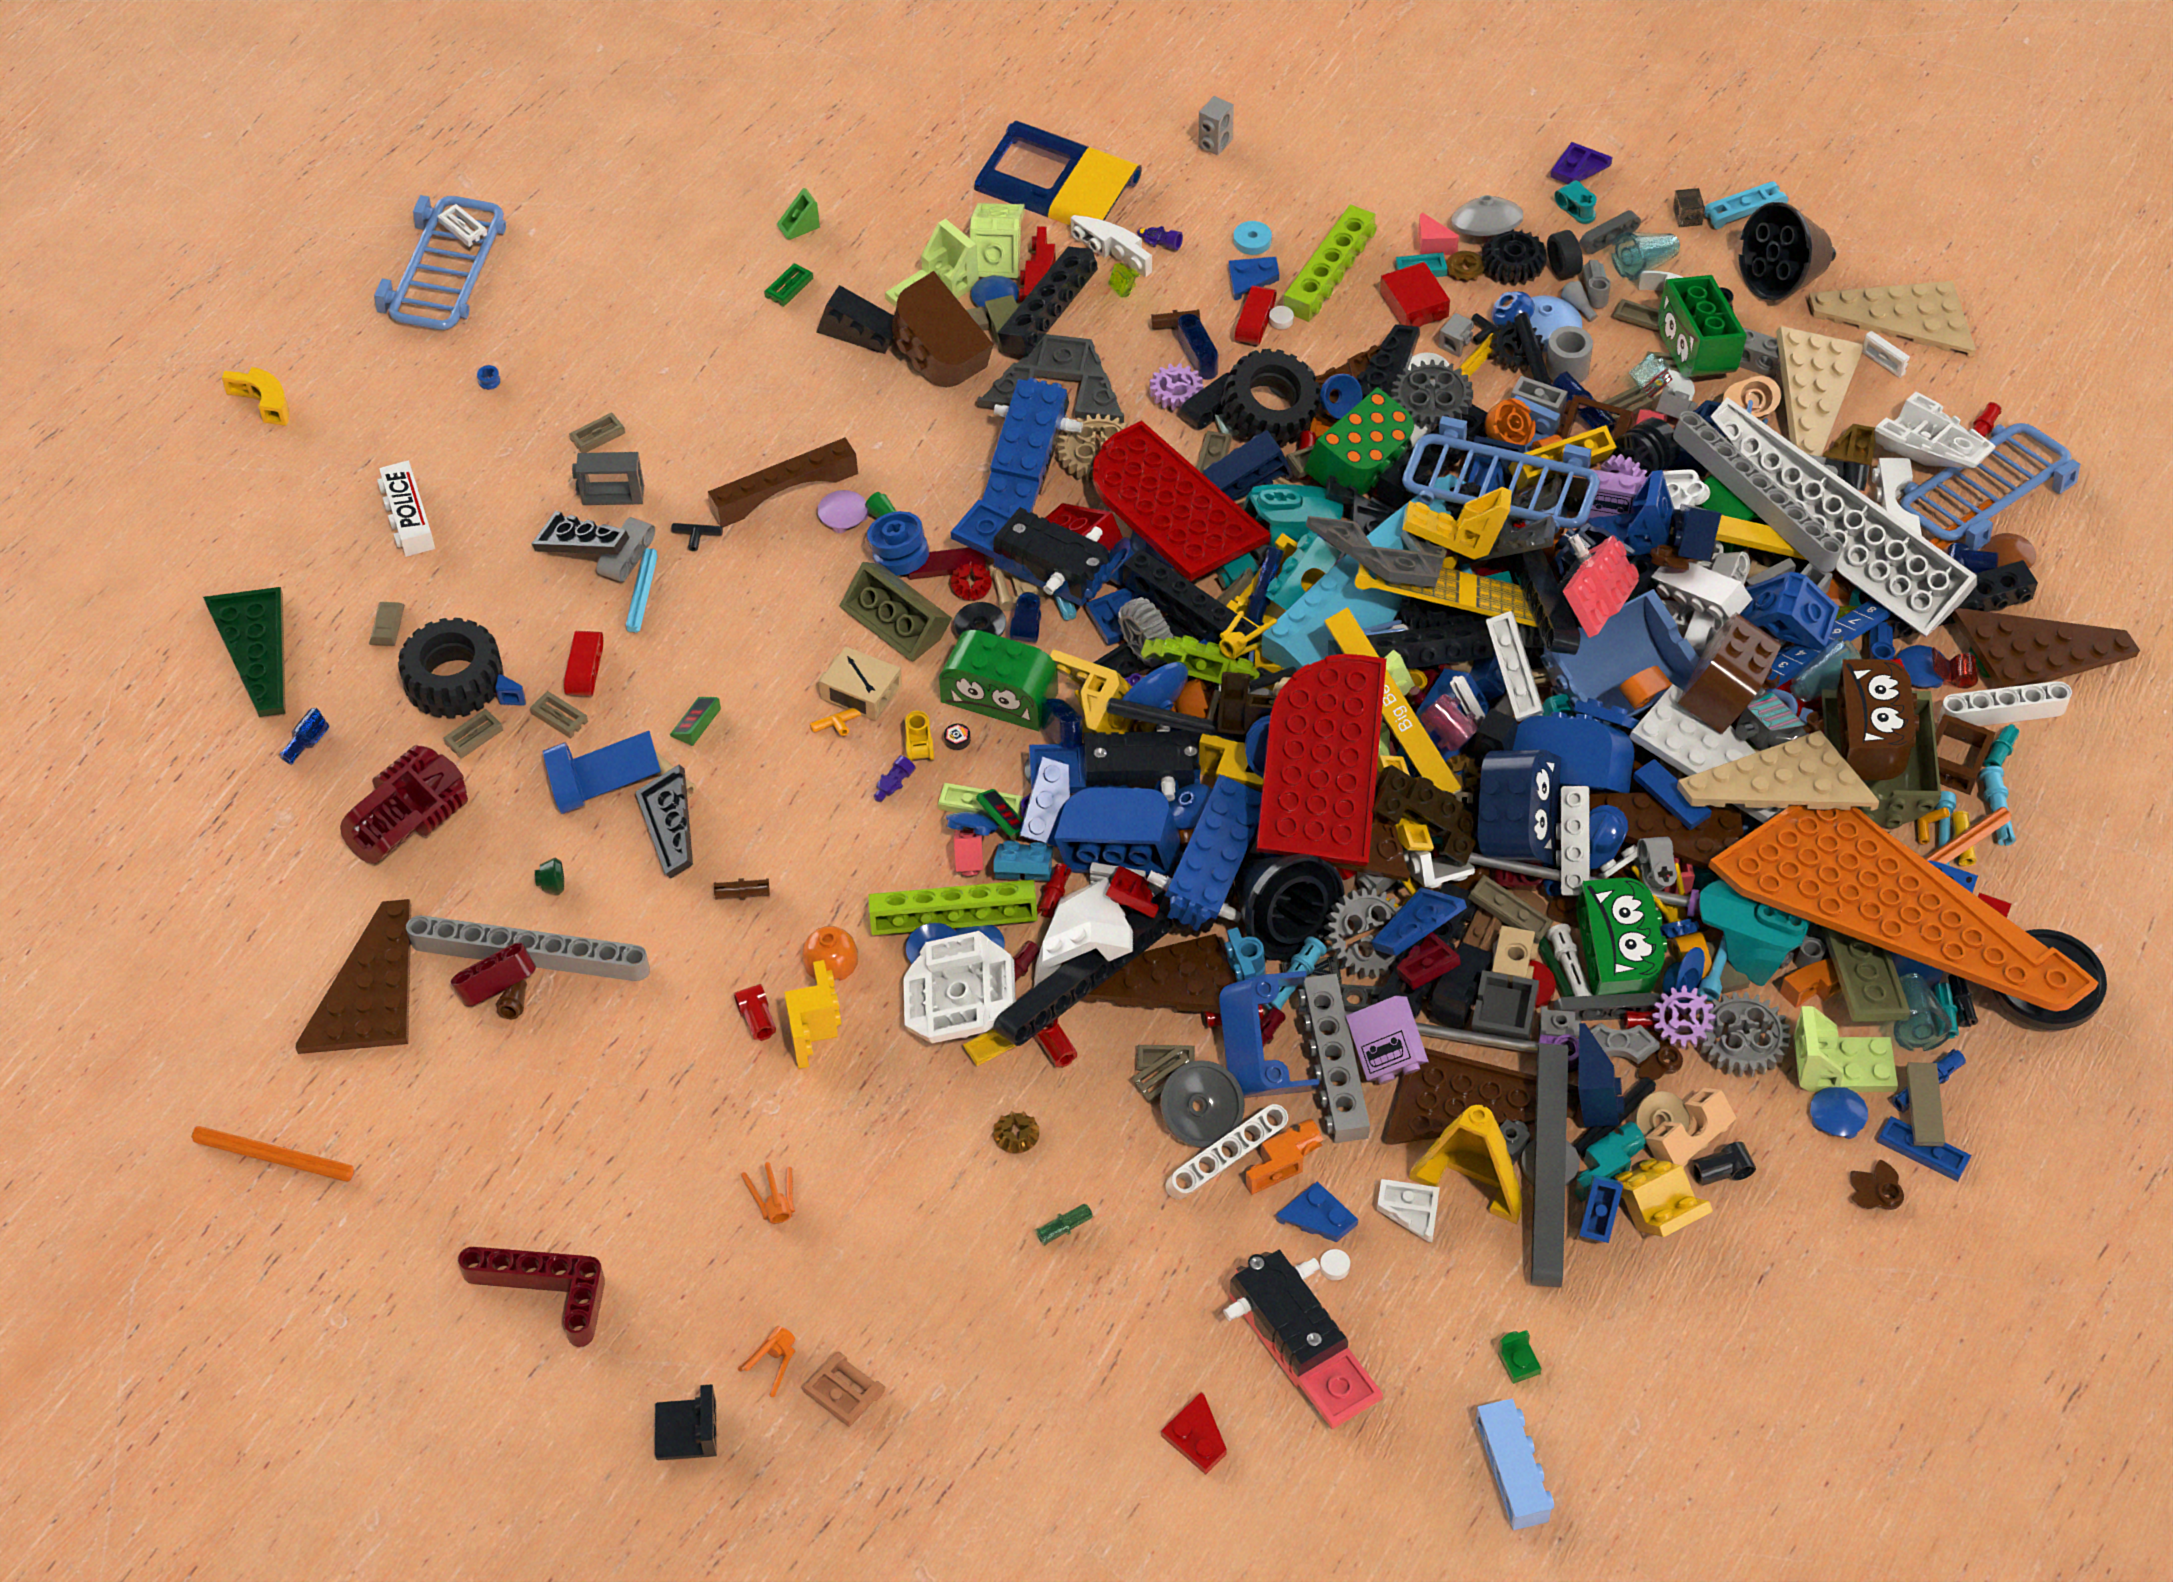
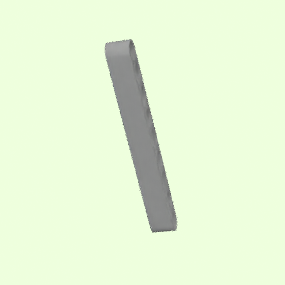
M1692 411L1682 412L1673 434L1675 441L1813 566L1823 572L1833 571L1844 548L1841 541L1700 415Z
M422 915L412 917L406 924V930L412 947L421 952L483 960L511 944L520 942L524 944L525 948H528L526 950L535 963L536 968L630 981H641L650 973L647 953L639 945Z

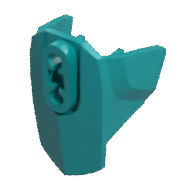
M1272 484L1253 487L1246 497L1243 510L1251 517L1256 516L1255 520L1257 522L1265 519L1270 523L1271 535L1268 542V554H1271L1274 549L1276 550L1275 541L1282 533L1297 543L1309 530L1315 533L1306 526L1308 516L1341 520L1343 503L1325 499L1326 489L1323 487Z
M1715 881L1706 886L1700 893L1699 907L1703 923L1724 931L1728 960L1737 972L1746 974L1748 979L1758 986H1764L1782 964L1788 952L1801 946L1804 941L1810 921L1741 896L1725 881Z

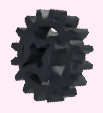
M1508 320L1505 327L1500 324L1497 331L1493 332L1489 348L1493 349L1491 356H1498L1496 363H1505L1504 369L1506 370L1512 366L1514 372H1517L1519 367L1527 371L1529 363L1527 357H1524L1526 354L1516 324L1512 325ZM1536 327L1533 328L1534 334L1537 331ZM1535 335L1542 354L1544 344L1541 343L1543 336Z

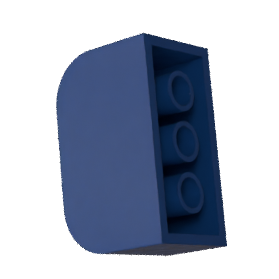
M1551 712V716H1531L1518 725L1513 750L1544 749L1561 757L1559 788L1563 786H1588L1589 791L1629 793L1634 761V746L1630 737L1624 731L1603 724L1604 720L1592 718L1593 716L1576 714V717L1561 712Z
M1087 788L1075 793L1064 805L1055 835L1063 861L1067 868H1071L1073 873H1090L1091 864L1094 862L1146 871V875H1149L1152 870L1164 876H1172L1181 845V837L1165 795L1157 790L1141 788Z

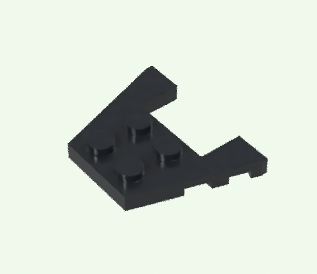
M1329 475L1326 480L1325 499L1350 505V521L1357 522L1366 536L1396 512L1393 508L1373 497L1369 500L1358 494V489L1351 485L1348 488L1337 483L1338 478ZM1324 539L1326 542L1337 548L1335 545ZM1337 548L1342 552L1338 559L1343 558L1346 553Z

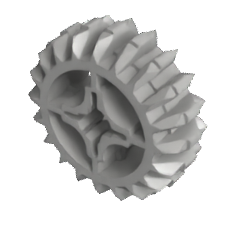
M1142 597L1125 603L1118 612V622L1121 625L1120 630L1123 632L1128 647L1132 649L1133 654L1137 655L1138 660L1141 659L1146 666L1155 667L1164 664L1166 661L1152 657L1147 660L1141 655L1146 639L1155 641L1156 638L1163 640L1173 638V634L1169 630L1170 626L1167 625L1160 610L1156 609L1155 604Z

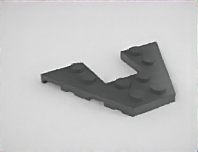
M1045 334L1028 356L1024 355L1018 363L1014 362L1003 373L1002 378L993 382V387L983 397L979 396L977 398L978 407L994 408L996 404L1010 406L1018 379L1027 381L1030 377L1035 378V376L1082 381L1075 408V418L1087 419V415H1090L1092 419H1096V415L1100 414L1101 419H1105L1107 415H1110L1111 421L1118 417L1119 423H1124V413L1121 412L1117 403V397L1112 391L1109 378L1101 366V360L1095 352L1092 339Z
M1558 472L1553 475L1552 482L1541 488L1533 509L1534 511L1549 510L1557 505L1562 485ZM1532 488L1525 495L1512 501L1511 505L1528 509L1536 488ZM1508 515L1489 555L1475 560L1460 553L1458 557L1462 564H1468L1551 547L1554 542L1556 522L1552 515L1511 532L1513 522L1519 519L1522 521L1527 519Z
M1308 516L1306 522L1308 528L1391 584L1407 583L1420 588L1436 586L1447 548L1403 530L1401 538L1410 551L1374 547L1355 521Z

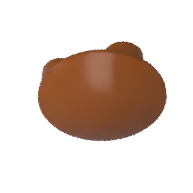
M2001 533L1990 538V541L1984 546L1983 557L1994 568L2024 560L2030 569L2035 563L2036 551L2034 546L2024 537L2012 533Z

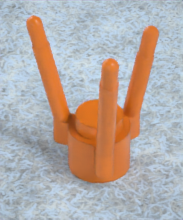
M769 1162L765 1163L772 1195L767 1197L766 1204L748 1175L742 1172L741 1177L761 1209L764 1220L769 1219V1222L779 1224L788 1221L792 1217V1213L795 1212L793 1205L792 1167H787L786 1197H784L782 1193H778L771 1164Z
M777 1326L770 1336L768 1335L765 1341L738 1367V1371H749L766 1353L774 1358L784 1356L770 1391V1397H775L789 1360L796 1352L791 1347L796 1340L794 1335L786 1328Z

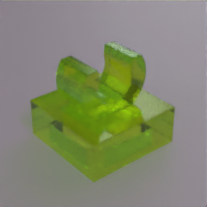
M1117 263L1114 265L1108 284L1121 297H1127L1130 295L1132 288L1136 287L1137 284L1134 281L1140 274L1134 268L1128 269L1123 263Z

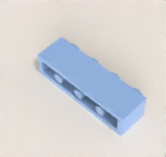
M1513 1398L1478 1406L1475 1421L1513 1531L1549 1522L1551 1510L1554 1509V1501L1551 1492H1545L1542 1483L1544 1481L1543 1469L1540 1463H1535L1532 1455L1535 1453L1534 1444L1531 1436L1525 1435L1523 1429L1525 1419L1520 1408L1516 1409Z

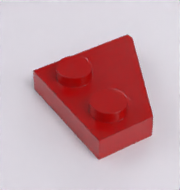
M1119 865L1105 895L1110 897L1113 902L1119 903V905H1127L1154 918L1159 906L1151 903L1153 894L1147 887L1145 878Z
M1202 1392L1161 1430V1437L1205 1475L1227 1455L1226 1446L1206 1397Z

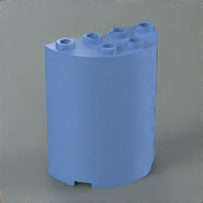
M1654 589L1625 603L1619 613L1608 618L1599 634L1588 638L1583 628L1577 627L1580 632V645L1576 655L1551 652L1546 649L1545 645L1544 654L1541 655L1542 663L1547 669L1553 686L1551 687L1552 695L1567 694L1570 706L1575 714H1582L1574 710L1577 700L1587 703L1588 698L1603 702L1602 708L1611 710L1612 705L1626 709L1628 710L1627 715L1630 717H1635L1652 708L1668 689L1657 693L1648 704L1635 711L1618 690L1623 682L1631 676L1657 665L1673 685L1684 691L1700 659L1687 638L1684 639L1680 635L1677 623ZM1603 721V724H1606V725H1609V726H1612V727L1617 726L1616 724H1613V723H1610V722H1607V721Z

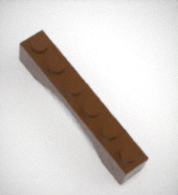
M846 437L710 490L708 491L711 513L719 526L723 528L745 519L763 501L786 488L812 481L836 483L857 475L856 453Z

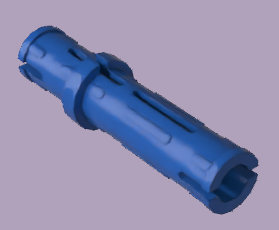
M1952 1049L1941 1060L1933 1062L1937 1063L1939 1084L1948 1081L1949 1076L1966 1063L1964 1055L1959 1050ZM1908 1086L1892 1098L1894 1107L1898 1111H1902V1113L1910 1108Z

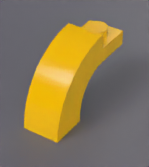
M251 367L248 374L224 371L222 381L227 395L254 398L260 401L258 407L263 423L287 426L289 407L283 387L275 376L256 367Z

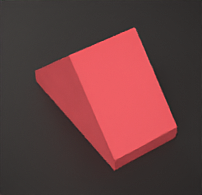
M1422 212L1419 215L1418 227L1420 255L1442 252L1444 255H1452L1458 252L1459 235Z

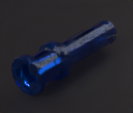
M1268 546L1254 593H1251L1248 597L1250 602L1244 616L1260 627L1264 625L1263 618L1267 606L1271 605V599L1265 596L1268 592L1267 588L1270 582L1276 578L1285 552Z

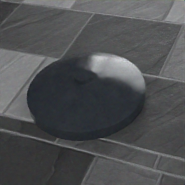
M2049 929L2025 931L2049 949L2054 947L2098 981V985L2094 991L2074 1006L2063 1011L2048 1010L1992 989L2000 1005L2021 1022L2046 1030L2070 1029L2090 1020L2101 1007L2107 990V977L2100 959L2086 944L2066 933Z

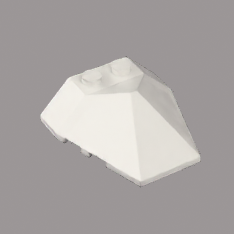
M1915 392L1906 400L1900 416L1895 421L1886 417L1874 430L1876 443L1882 445L1885 450L1895 452L1925 466L1975 468L1995 449L1994 444L1974 429L1968 431L1959 424L1961 420L1958 417L1953 416L1950 418L1942 412L1944 408L1942 405L1918 392Z
M1108 878L1060 897L1035 965L1034 987L1061 968L1062 962L1095 948L1108 961L1133 951V930L1125 918L1126 915L1119 903L1113 902L1110 897L1105 895L1111 884Z

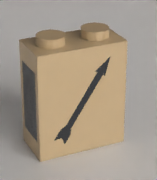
M846 646L840 655L837 654L834 657L828 671L823 672L819 678L818 686L820 687L821 699L845 709L854 708L861 715L876 721L902 686L901 668Z

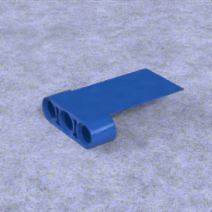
M650 731L574 759L566 742L543 750L552 791L561 814L585 806V800L661 772Z

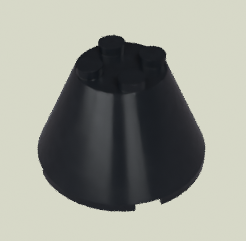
M1771 202L1759 207L1746 222L1740 240H1743L1742 254H1739V266L1742 277L1751 292L1761 299L1777 301L1791 296L1822 275L1836 257V251L1832 247L1831 239L1825 230L1812 222L1795 207L1783 202Z

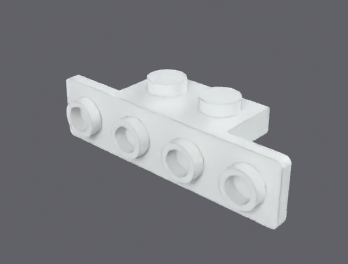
M1563 786L1561 788V823H1556V839L1561 840V850H1556V865L1561 867V893L1563 896H1578L1582 882L1590 880L1588 786Z

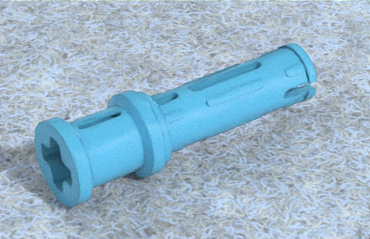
M1989 766L1979 772V778L1983 781L1985 787L1983 795L1985 800L1990 803L1992 813L2000 807H2006L2008 810L2006 799L2009 792L2007 787L2004 786L2002 778L2004 770L2000 766ZM2011 820L1996 830L1999 845H2004L2003 840H2005V846L2011 845L2016 841Z
M1306 937L1301 951L1293 955L1291 967L1287 972L1306 971V975L1311 974L1320 956H1325L1327 953L1326 946L1317 938ZM1298 985L1279 987L1277 998L1273 1002L1265 1004V1006L1269 1010L1272 1007L1281 1010Z

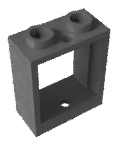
M639 452L577 454V463L572 464L573 479H577L576 495L581 496L582 505L643 504L645 485ZM588 474H627L628 482H590Z

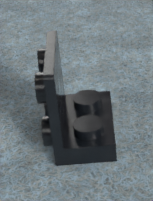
M713 1384L700 1385V1397H695V1400L667 1401L655 1404L656 1460L717 1456V1403Z

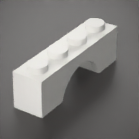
M1879 458L1877 468H1873L1872 482L1877 485L1875 489V502L1879 503L1883 509L1922 536L1919 516L1905 511L1896 501V499L1905 495L1904 490L1906 486L1912 482L1913 475L1910 458Z

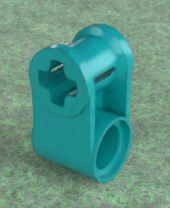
M1574 180L1555 191L1554 198L1557 205L1575 218L1577 222L1589 224L1595 220L1596 212L1594 206L1597 203V197L1579 181Z

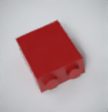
M1425 262L1381 275L1380 294L1401 325L1421 327L1449 317L1450 299Z

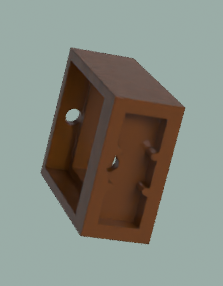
M1574 395L1573 399L1568 400L1564 414L1567 415L1565 424H1560L1557 435L1562 440L1570 437L1580 404L1620 416L1613 441L1630 430L1634 413L1630 410Z
M1944 714L1935 733L1937 748L1943 735L1981 748L1973 769L1938 757L1940 784L1971 795L1979 777V772L1982 770L1984 761L1991 749L1996 732Z

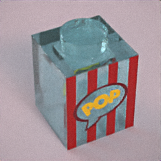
M1652 353L1628 372L1635 384L1639 385L1649 398H1652L1673 380L1668 372L1671 369L1668 363L1662 357L1658 360Z

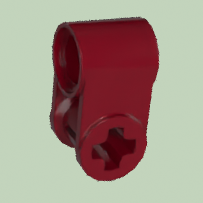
M1527 863V864H1531V865H1536V866H1541V867H1542V865L1539 864V863H1535V864H1533V863ZM1494 868V882L1506 890L1536 891L1543 884L1544 878L1539 877L1537 881L1530 882L1526 880L1524 874ZM1503 871H1505V880H1503Z

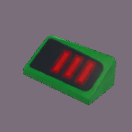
M698 697L670 733V736L694 746L721 710L719 698Z
M995 789L979 793L976 796V800L1012 840L1019 838L1023 822L1022 818Z

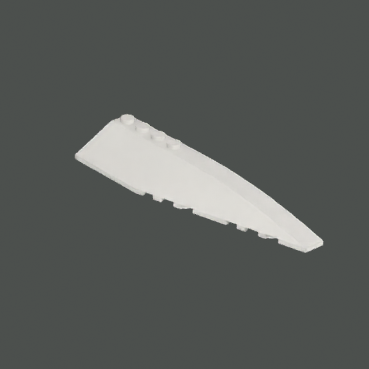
M1728 397L1711 415V419L1744 456L1841 541L1844 548L1835 567L1840 575L1923 636L1927 637L1941 624L1977 585V575Z

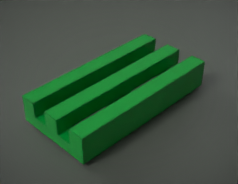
M793 263L764 291L765 297L768 299L772 297L773 302L777 303L779 301L780 305L784 307L814 279L813 272Z

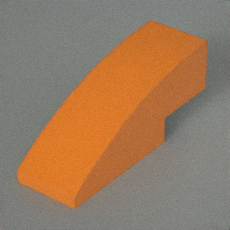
M1832 958L1812 963L1786 976L1783 980L1780 994L1795 1008L1816 994L1823 1001L1842 990Z

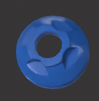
M1520 291L1505 292L1495 302L1491 317L1497 327L1500 324L1505 327L1508 320L1512 325H1515L1514 317L1519 313L1526 312L1529 319L1532 317L1535 304L1527 293ZM1513 300L1508 306L1502 307L1507 302Z
M1337 374L1325 381L1320 392V402L1324 412L1332 418L1341 419L1362 401L1361 386L1353 376ZM1333 389H1336L1339 398L1333 404L1330 401L1329 395Z

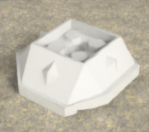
M980 931L926 942L919 952L921 955L914 961L904 976L905 1026L908 1031L930 1043L960 1037L966 1039L970 1035L987 1032L993 1028L998 1015L1016 1002L1014 959L1007 951L989 940Z

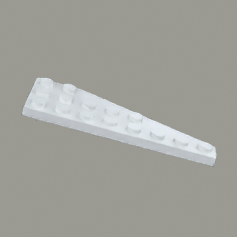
M1673 684L1630 734L1631 740L1688 776L1756 753L1745 740L1738 738L1736 731L1731 725L1721 734L1678 704L1683 690ZM1732 803L1762 823H1766L1786 809L1776 807L1747 808L1744 807V804Z

